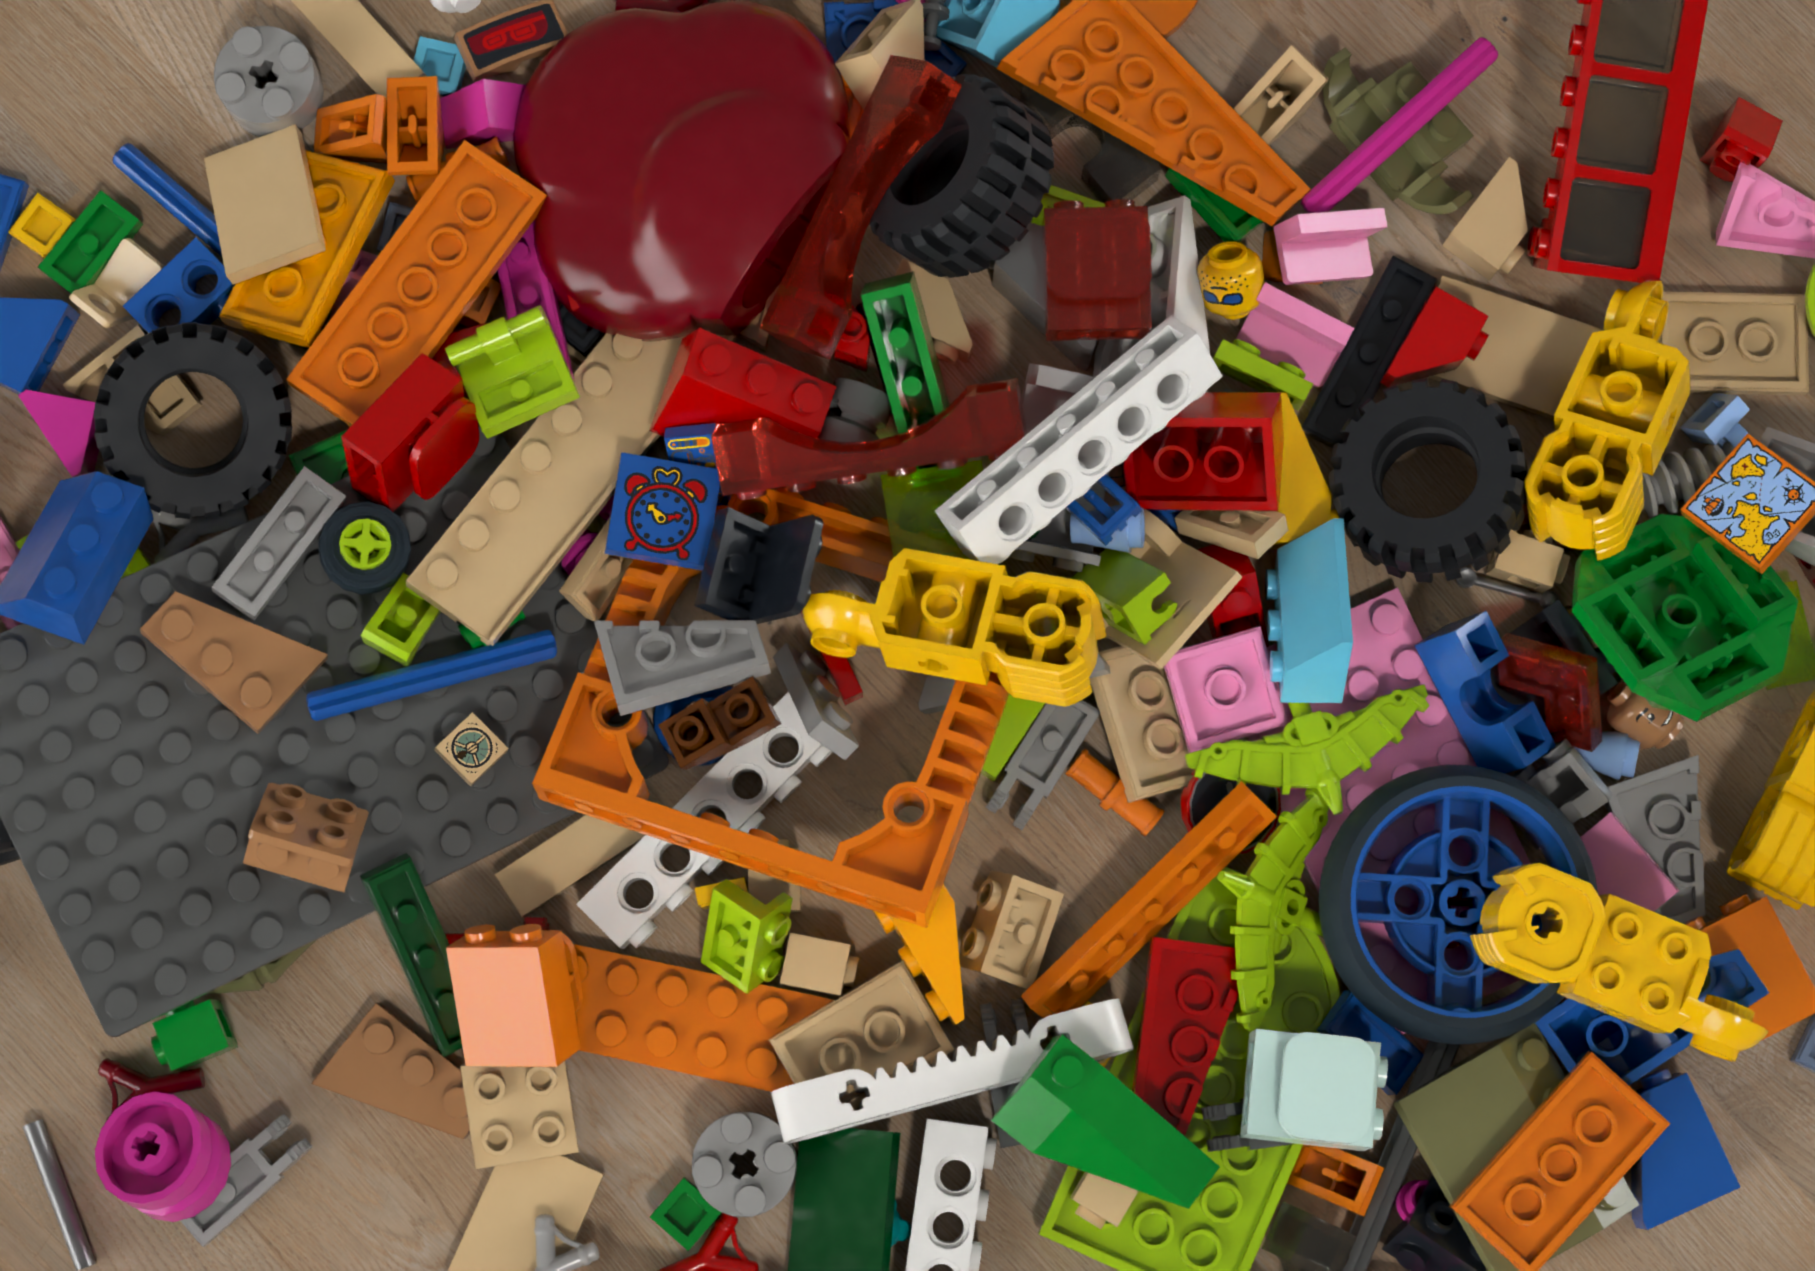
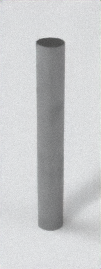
M40 1119L29 1123L22 1128L75 1269L80 1271L95 1265L96 1261L43 1120Z

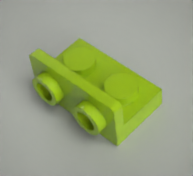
M728 879L723 880L712 891L701 963L746 994L762 982L773 980L784 964V956L782 954L785 938L791 927L789 916L793 898L783 892L765 905Z

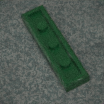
M405 853L360 875V878L440 1054L446 1057L463 1048L446 947L450 946L412 859Z

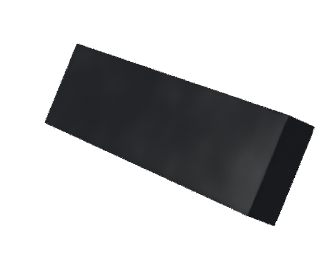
M1392 256L1356 323L1346 346L1338 357L1302 425L1306 435L1332 449L1335 444L1343 443L1340 430L1348 419L1358 422L1361 418L1358 407L1369 398L1374 399L1382 384L1380 382L1411 329L1437 278Z

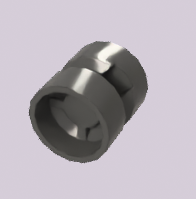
M841 377L835 378L833 385L836 386L829 407L830 415L826 416L821 433L813 447L835 459L869 468L873 463L880 444V438L877 436L876 431L877 429L886 428L892 413L888 394L855 380Z

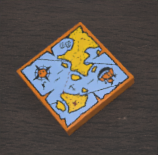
M1747 434L1680 510L1686 519L1760 574H1763L1815 515V482L1754 437Z

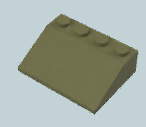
M1533 1023L1519 1032L1492 1041L1397 1100L1393 1105L1446 1199L1451 1204L1566 1076L1537 1025ZM1624 1177L1619 1180L1548 1261L1605 1229L1639 1206ZM1454 1211L1487 1271H1519Z

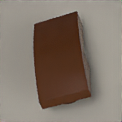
M752 676L709 703L701 698L658 726L680 768L687 770L733 751L782 723L759 680Z

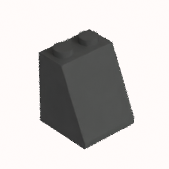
M1030 222L1026 227L1029 230L1021 241H1015L1009 247L1010 252L1001 260L989 262V268L994 270L992 286L1077 368L1087 371L1120 283L1127 257Z

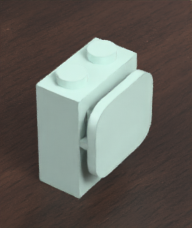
M1255 1029L1249 1034L1240 1137L1356 1151H1366L1373 1148V1140L1381 1139L1384 1122L1383 1109L1376 1108L1377 1087H1385L1388 1071L1387 1057L1380 1056L1381 1043L1364 1041L1360 1038L1312 1032L1299 1034Z

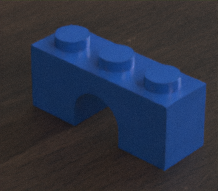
M1486 610L1447 624L1414 645L1477 767L1506 774L1527 767L1556 746L1534 701L1520 705L1509 703L1493 687L1490 677L1491 668L1510 655Z

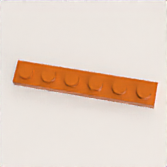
M1241 781L1021 995L1022 999L1041 1018L1081 1007L1277 816Z

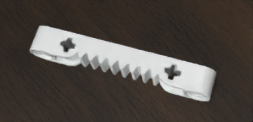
M1119 998L1106 1000L1049 1015L1039 1020L1028 1035L1023 1029L1017 1031L1012 1037V1046L1003 1035H1000L993 1041L992 1051L983 1040L978 1041L973 1047L972 1057L963 1046L956 1048L953 1053L952 1062L943 1051L937 1052L933 1058V1067L929 1066L923 1056L918 1057L913 1065V1073H910L903 1062H899L894 1068L893 1078H890L882 1067L877 1068L874 1077L860 1069H848L771 1092L784 1144L811 1139L1018 1083L1044 1051L1040 1043L1045 1040L1048 1032H1051L1052 1037L1063 1034L1096 1061L1129 1052L1134 1048ZM847 1085H853L856 1093L865 1092L867 1096L861 1101L859 1110L853 1111L850 1103L841 1104L839 1098L844 1096Z

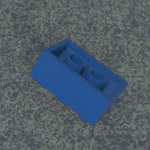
M98 471L59 481L0 585V615L84 645L154 519L144 488Z

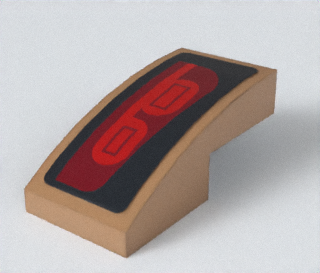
M540 0L481 21L456 33L453 38L472 81L516 70L522 61L547 55L557 42L568 33L553 0Z

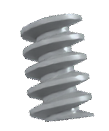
M1728 441L1725 442L1722 449L1718 445L1708 444L1704 447L1702 453L1694 447L1688 448L1684 452L1683 457L1677 452H1669L1665 455L1663 461L1660 459L1653 476L1642 473L1643 508L1649 519L1658 515L1660 504H1664L1669 515H1677L1678 501L1683 500L1686 504L1733 451L1731 444Z

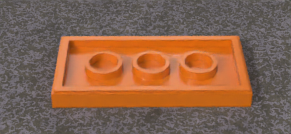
M1588 1051L1449 1207L1519 1271H1539L1670 1123L1593 1052Z

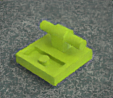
M541 305L508 320L503 316L476 328V334L445 348L453 367L456 366L458 373L462 377V383L469 400L475 404V415L487 439L580 398L548 317Z

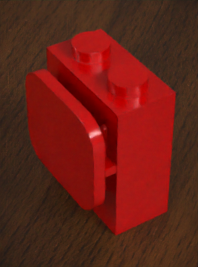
M421 353L341 436L350 481L354 490L371 502L385 506L394 513L413 491L424 500L434 497L467 463L478 446L480 435L475 415V404L464 397L463 380L454 367L444 361L437 363L424 353Z

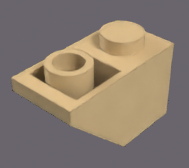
M902 258L894 276L914 271L937 358L950 364H955L957 359L968 363L972 356L973 343L949 279L932 275L920 266Z

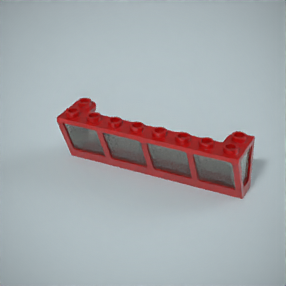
M1577 0V4H1584L1581 25H1573L1569 38L1568 55L1575 56L1572 76L1565 75L1561 86L1559 103L1560 106L1567 107L1564 126H1557L1555 128L1551 146V157H1557L1558 162L1555 178H1547L1543 193V207L1550 208L1548 218L1542 219L1540 227L1532 226L1528 238L1527 256L1534 257L1532 267L1548 271L1636 283L1660 281L1708 0Z

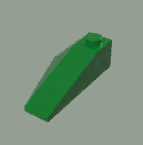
M1063 1034L1053 1037L991 1119L994 1124L1033 1154L1055 1160L1083 1172L1108 1179L1187 1209L1191 1207L1220 1168L1218 1164L1105 1067Z

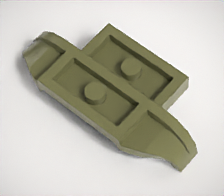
M1346 47L1328 59L1324 68V75L1329 80L1323 87L1325 106L1332 120L1329 128L1351 153L1428 84L1410 61L1378 84L1372 77L1360 84L1351 71L1350 57L1352 54ZM1446 105L1377 167L1370 176L1392 201L1399 198L1411 207L1426 213H1452L1474 196L1468 189L1464 192H1458L1444 182L1440 177L1448 168L1444 160L1465 146L1474 135L1450 107Z

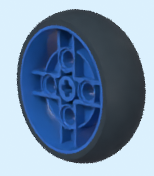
M1441 765L1423 768L1397 777L1376 789L1350 813L1338 830L1325 858L1319 888V916L1326 948L1334 967L1345 985L1369 1011L1394 1028L1421 1039L1446 1044H1475L1504 1038L1539 1021L1564 998V996L1557 994L1560 983L1533 984L1527 981L1507 997L1482 1005L1483 978L1494 974L1499 969L1484 964L1473 947L1470 935L1483 933L1482 925H1480L1483 905L1492 891H1496L1501 886L1494 881L1492 876L1507 868L1523 865L1514 851L1501 840L1489 834L1490 809L1505 815L1525 830L1541 850L1548 866L1591 883L1598 893L1596 877L1588 852L1567 817L1535 788L1502 772L1469 765ZM1435 803L1434 830L1419 836L1406 845L1393 860L1387 874L1361 873L1362 866L1372 845L1389 825L1412 810ZM1455 838L1466 841L1471 847V861L1466 866L1457 865L1449 856V845ZM1401 886L1411 888L1418 896V907L1411 915L1403 914L1395 905V893ZM1459 890L1462 891L1461 899H1469L1470 908L1469 910L1461 911L1459 917H1456V909H1448L1447 899L1456 896ZM1533 915L1531 924L1532 926H1539L1534 931L1536 934H1539L1542 929V921L1539 915ZM1359 922L1384 924L1388 936L1398 952L1411 965L1427 974L1426 1001L1418 999L1403 990L1382 971L1368 950ZM1452 941L1459 942L1467 951V962L1459 971L1448 966L1444 958L1445 948Z

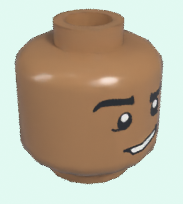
M1623 679L1608 694L1607 700L1611 703L1607 712L1609 725L1618 732L1628 734L1629 738L1639 741V749L1641 750L1652 747L1657 749L1665 747L1679 734L1683 727L1684 718L1681 717V714L1670 710L1652 708L1644 697L1633 693Z

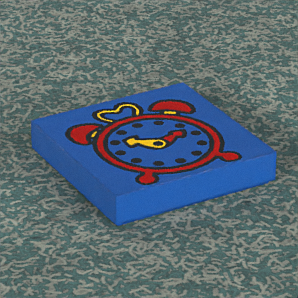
M621 452L605 554L703 571L714 526L722 470Z

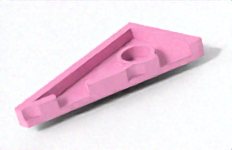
M1740 162L1716 230V246L1815 259V201L1755 166Z

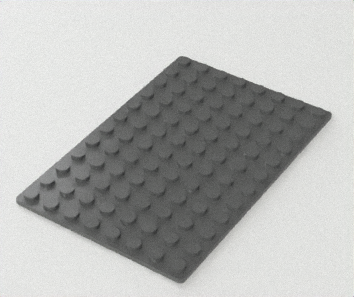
M478 422L480 435L478 446L471 458L434 497L428 500L422 499L413 491L394 511L401 518L410 536L411 555L407 569L404 572L405 574L410 576L511 452L502 433L487 439ZM350 476L330 484L346 495V502L340 509L352 503L371 502L352 488ZM268 513L120 579L84 645L24 623L0 633V818L87 997L108 1036L119 1037L375 912L360 875L407 853L412 859L423 886L426 887L578 813L540 800L532 784L578 672L584 673L591 652L598 639L594 621L585 618L559 592L570 576L562 568V560L522 609L526 618L509 627L496 642L550 630L557 645V654L554 658L318 721L311 718L307 707L306 697L309 692L406 667L366 645L361 638L364 628L394 585L379 593L362 595L342 589L329 579L320 564L319 536L256 620L253 621L213 593L212 586ZM176 591L328 654V659L264 729L257 734L140 633V628ZM441 612L423 638L409 666L472 650L457 628L461 623L453 621ZM473 712L509 749L505 755L470 787L435 751V747ZM616 713L610 718L608 725L613 727L623 726L629 722L632 714L620 716V713ZM647 715V736L642 744L633 749L636 765L644 779L664 771L669 763L668 756ZM268 783L297 785L307 793L330 800L335 798L345 799L354 803L358 808L369 812L344 893L243 864L249 842V830Z

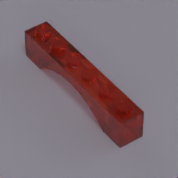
M890 55L759 327L760 329L795 350L831 359L852 315L851 293L854 268L860 245L871 217L886 190L901 169L925 143L941 130L962 86L960 83L928 61Z
M1018 378L969 385L949 406L929 421L902 434L874 441L839 442L817 439L790 430L768 417L718 424L711 439L722 496L736 494L737 499L748 500L766 495L767 489L786 486L788 492H801L815 488L817 486L816 481L836 479L838 484H853L867 479V474L887 471L888 476L899 477L915 473L918 470L917 466L937 463L939 469H952L966 465L968 463L967 458L988 455L989 461H995L1027 434L1019 381Z

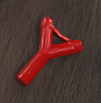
M721 1213L697 1253L657 1271H759V1266L756 1261L749 1260L739 1246L735 1230L739 1221L738 1217ZM730 1235L734 1249L740 1258L719 1254Z

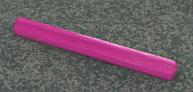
M1484 37L1478 38L1303 196L1301 205L1307 213L1329 212L1496 61L1499 53L1494 45Z

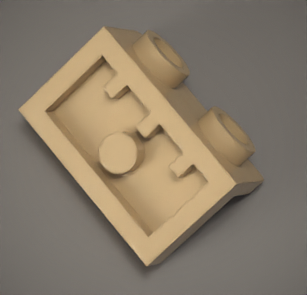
M990 871L988 878L982 883L977 894L978 908L972 926L966 931L961 941L960 967L982 973L1023 989H1028L1036 980L1064 894L1013 874Z

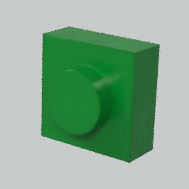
M683 1177L651 1214L650 1218L689 1251L722 1212L712 1207L702 1197L697 1187L686 1177Z

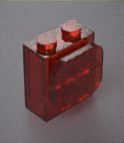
M1116 199L1105 202V207L1084 208V203L1081 201L1067 200L1054 203L1053 208H1044L1042 232L1046 341L1142 339L1151 332L1150 281L1152 268L1148 206H1135V201Z

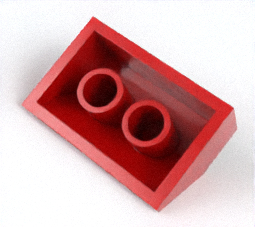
M698 328L682 338L649 431L664 437L665 428L715 423L723 462L786 488L791 484L821 433L836 386L702 328Z
M1206 392L1202 397L1191 402L1173 417L1161 431L1154 433L1130 453L1123 462L1126 493L1143 509L1278 511L1284 446L1281 392Z

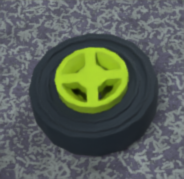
M371 502L352 503L334 512L323 526L318 542L320 564L329 579L342 589L361 595L379 593L394 585L406 571L411 555L409 532L401 518L387 507Z

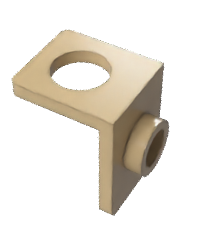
M123 239L96 282L73 291L69 299L103 327H113L133 319L132 315L123 305L164 268V265L132 239ZM90 299L103 304L111 313L99 309Z

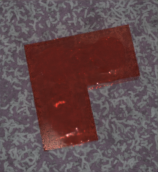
M1506 633L1501 640L1510 656L1498 663L1500 685L1544 697L1546 726L1553 740L1560 742L1566 738L1573 747L1593 752L1602 742L1597 657Z

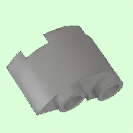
M1566 738L1558 742L1554 748L1542 756L1546 763L1537 770L1530 764L1512 776L1535 788L1563 812L1571 824L1582 817L1585 818L1610 801L1613 796L1612 792ZM1516 824L1535 849L1538 850L1539 847L1530 835Z

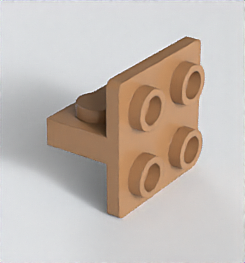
M268 783L249 830V842L243 864L344 893L369 812L358 808L354 803L345 799L335 798L330 800L307 793L297 785Z

